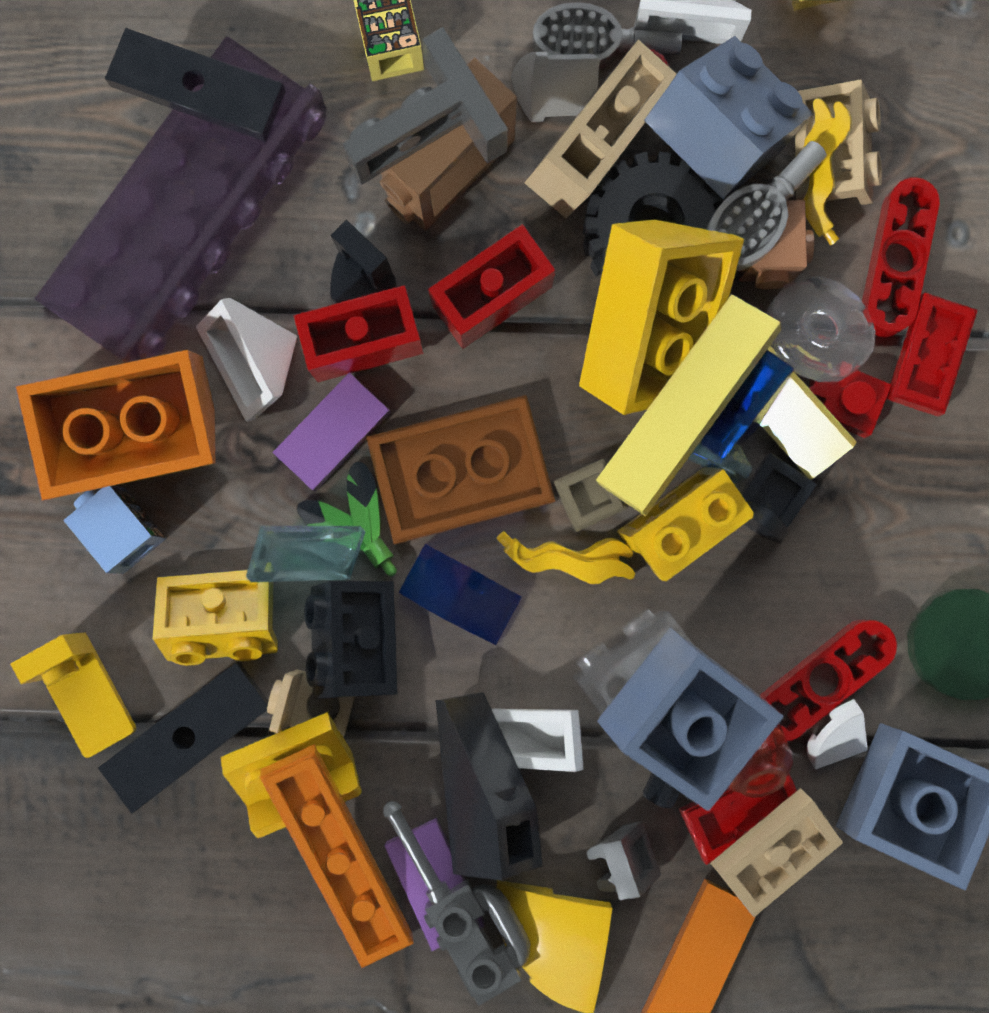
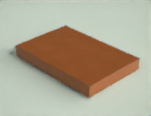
M527 395L366 437L395 545L555 503Z

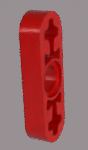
M911 177L902 180L886 195L882 203L860 307L862 324L870 333L879 337H891L910 326L917 316L940 206V198L936 188L929 181L922 178ZM911 195L914 197V206L922 209L911 217L907 230H897L905 223L908 211L907 206L899 202L906 196ZM900 244L909 249L913 257V264L909 271H897L888 264L886 259L888 246ZM892 285H903L894 292L892 309L900 311V315L887 322L885 321V312L877 309V305L888 299Z
M875 620L853 621L762 692L760 696L770 705L776 701L786 706L799 697V695L790 690L791 686L796 683L800 694L814 704V707L809 710L807 705L798 703L787 713L791 723L787 727L778 724L768 737L783 742L798 738L893 661L897 651V641L892 630L884 623ZM860 633L871 636L876 635L878 640L873 644V648L877 654L874 657L861 654L849 662L850 666L857 669V672L852 675L849 666L842 659L835 656L834 652L839 649L841 655L850 656L862 645L857 637ZM828 663L834 667L838 674V684L832 693L819 696L810 686V674L816 666Z

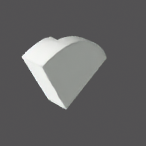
M854 699L832 710L829 713L832 720L821 730L818 736H815L814 733L811 735L807 744V757L815 770L868 750L864 714Z

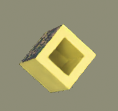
M354 0L372 81L424 70L422 48L411 0Z

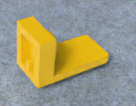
M86 632L61 635L10 663L20 684L44 681L84 757H92L136 732L137 727Z

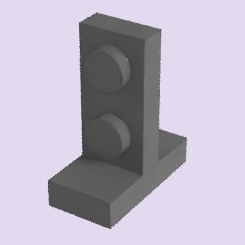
M443 27L422 39L425 67L436 82L437 87L432 89V87L427 86L416 90L404 100L399 110L382 120L380 118L366 120L352 131L349 140L342 143L349 166L361 185L463 125L487 164L507 152L508 128Z

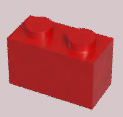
M522 224L428 289L431 305L458 344L464 349L550 290L553 286L556 270Z
M405 285L293 315L308 371L318 383L344 376L348 373L351 374L424 354Z

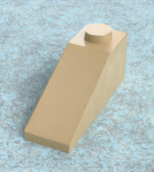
M637 40L524 183L562 216L567 218L597 187L644 125V119L677 74L640 40Z

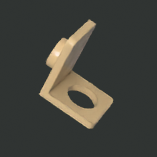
M296 669L286 673L283 681L276 680L267 706V713L273 714L269 731L279 733L288 726L293 727L313 718L308 710V701L313 694V687L309 686L307 682L306 671ZM338 697L340 710L333 721L343 737L347 730L355 697Z

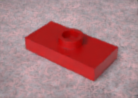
M926 292L923 293L920 298L917 316L908 327L891 380L892 386L886 399L937 417L945 414L978 310Z
M779 761L730 784L709 811L694 801L680 807L679 811L702 861L707 865L793 795L797 789L786 765Z

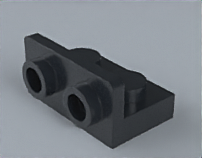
M328 581L312 586L311 595L307 597L305 602L304 617L307 628L311 629L312 652L308 654L306 660V679L309 686L313 687L314 699L397 695L394 581Z

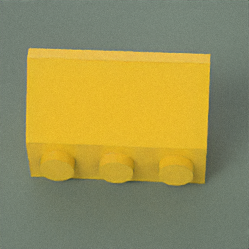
M659 220L612 224L579 386L623 415L647 410L729 299L744 239L733 234Z

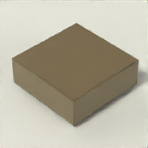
M604 458L553 481V486L575 533L627 509L624 501L601 487L596 481L607 465Z

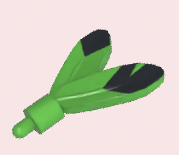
M355 462L347 476V495L351 516L319 500H305L297 505V512L308 527L343 545L362 550L376 569L382 567L388 576L393 577L396 575L397 569L390 561L394 555L380 538V509L374 476L363 462Z

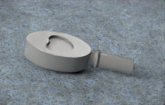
M581 2L564 3L549 8L539 16L533 28V48L535 52H547L548 55L593 54L600 58L599 70L607 67L618 56L619 52H628L637 40H640L649 49L668 55H680L682 45V32L634 30L633 27L621 29L620 23L612 13L602 7Z
M810 141L788 166L772 179L771 184H752L742 187L723 201L716 210L706 230L733 234L744 239L736 271L744 270L759 262L781 237L788 219L786 201L794 196V191L827 156L824 148L817 142Z

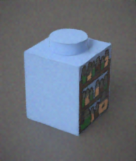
M115 485L84 492L74 502L76 510L63 520L106 573L125 574L167 539L125 488Z

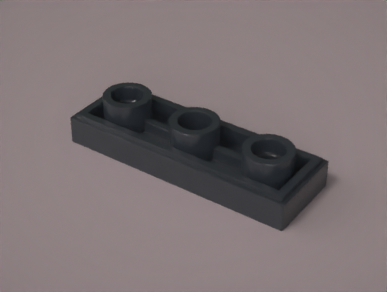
M126 27L105 76V80L112 88L264 142L267 141L286 93L281 82ZM203 84L200 90L192 92L196 86Z
M240 661L236 662L103 763L98 769L132 814L267 711L269 700ZM184 726L192 729L195 734L193 745H188L182 740L181 731Z

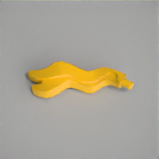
M821 98L813 101L815 123L805 138L804 147L810 141L817 142L824 148L827 156L809 175V187L803 200H805V217L817 235L819 237L823 235L831 246L840 239L832 229L835 225L831 222L825 211L826 202L835 188L832 157L837 148L849 135L852 129V117L847 107L838 101L833 106L835 117L833 118L828 105Z
M505 531L501 532L496 538L505 547L503 551L512 560L532 573L557 569L589 584H600L614 576L624 577L629 580L635 576L634 570L619 560L620 556L632 557L633 551L625 543L615 538H605L581 551L567 548L554 541H547L536 548H527L516 538L512 539Z

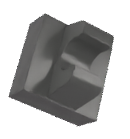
M643 821L621 826L612 835L599 840L587 851L589 860L597 858L606 859L610 872L605 873L597 881V885L601 891L617 892L619 900L640 897L661 876Z

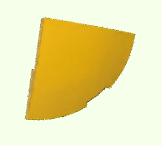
M497 880V888L507 897L531 943L530 956L526 964L522 966L530 976V983L550 999L563 1006L584 1013H594L612 915L611 903L557 895L553 893V888Z

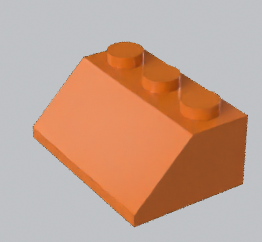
M190 350L16 386L42 500L54 499L216 463L215 408L203 356Z

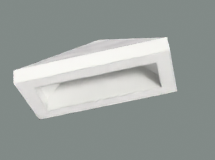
M640 0L634 30L682 32V40L722 44L734 36L742 41L751 21L752 10L734 0Z
M232 298L221 299L196 328L245 421L248 422L255 420L282 396L297 335Z
M492 709L518 768L573 772L583 770L579 710Z

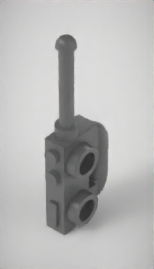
M395 801L387 802L383 808L384 817H388L428 888L426 895L429 902L425 905L427 914L424 915V919L430 929L435 927L439 934V937L436 938L442 951L448 950L458 968L457 972L471 997H474L478 1006L522 981L519 969L526 964L530 956L531 943L507 897L501 890L492 885L482 884L472 887L468 879L449 889L445 881L440 882L400 810L402 808L401 805ZM485 911L489 912L507 944L506 946L503 944L496 949L493 948L478 921L479 917L485 915Z

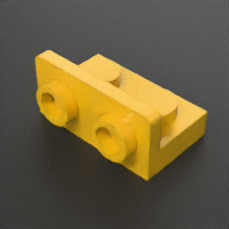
M703 467L658 500L646 516L639 514L620 528L617 533L631 550L643 556L658 579L668 581L752 519L754 513L724 469Z
M270 569L157 577L152 639L166 660L179 665L192 666L201 664L205 659L230 657L238 661H251L260 658L262 654L278 652V639L273 631L274 578Z
M328 712L221 757L223 776L247 806L250 830L256 838H261L286 827L260 779L261 769L315 744L344 802L361 794V786L352 751Z

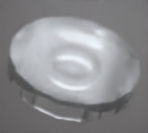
M809 276L805 281L796 282L795 279L789 282V284L787 283L767 308V315L781 322V331L771 344L777 356L798 375L818 382L840 381L861 368L874 350L876 331L873 322L868 323L862 312L866 306L861 299L842 283L822 276Z

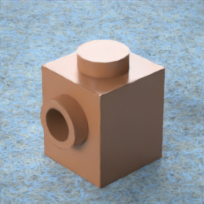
M805 200L786 201L788 219L781 237L764 258L753 266L739 271V282L755 281V285L759 289L783 288L790 284L789 281H793L807 267V264L811 263L814 255V234L812 230H806Z

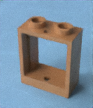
M474 57L467 65L508 128V148L515 141L517 96ZM461 125L381 173L382 179L379 182L388 196L384 201L402 222L409 224L414 220L426 231L496 159L487 164L467 131Z

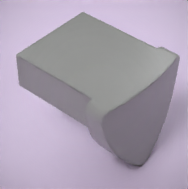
M531 52L524 55L516 64L511 74V80L517 100L531 122H543L545 117L577 116L597 92L600 58L593 54L548 55L547 52Z

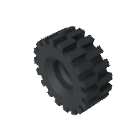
M647 152L636 154L630 166H627L623 159L613 166L611 176L605 175L589 200L582 234H585L583 242L585 257L590 255L592 258L591 270L596 277L603 271L612 224L633 222L638 212L645 208L655 207L667 212L675 224L706 229L716 210L722 204L723 199L715 191L710 193L707 188L708 184L699 175L695 177L691 174V167L683 159L679 167L669 164L671 153L659 152L656 162H648Z

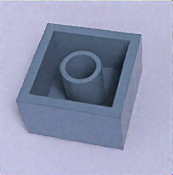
M734 36L681 69L644 121L724 200L773 161L814 113L803 103L801 95L794 87L781 82L762 63L760 54L752 46L742 43Z
M669 628L597 722L623 753L709 811L784 716L749 686L672 628Z
M880 723L836 827L865 845L966 891L989 836V770L903 730Z

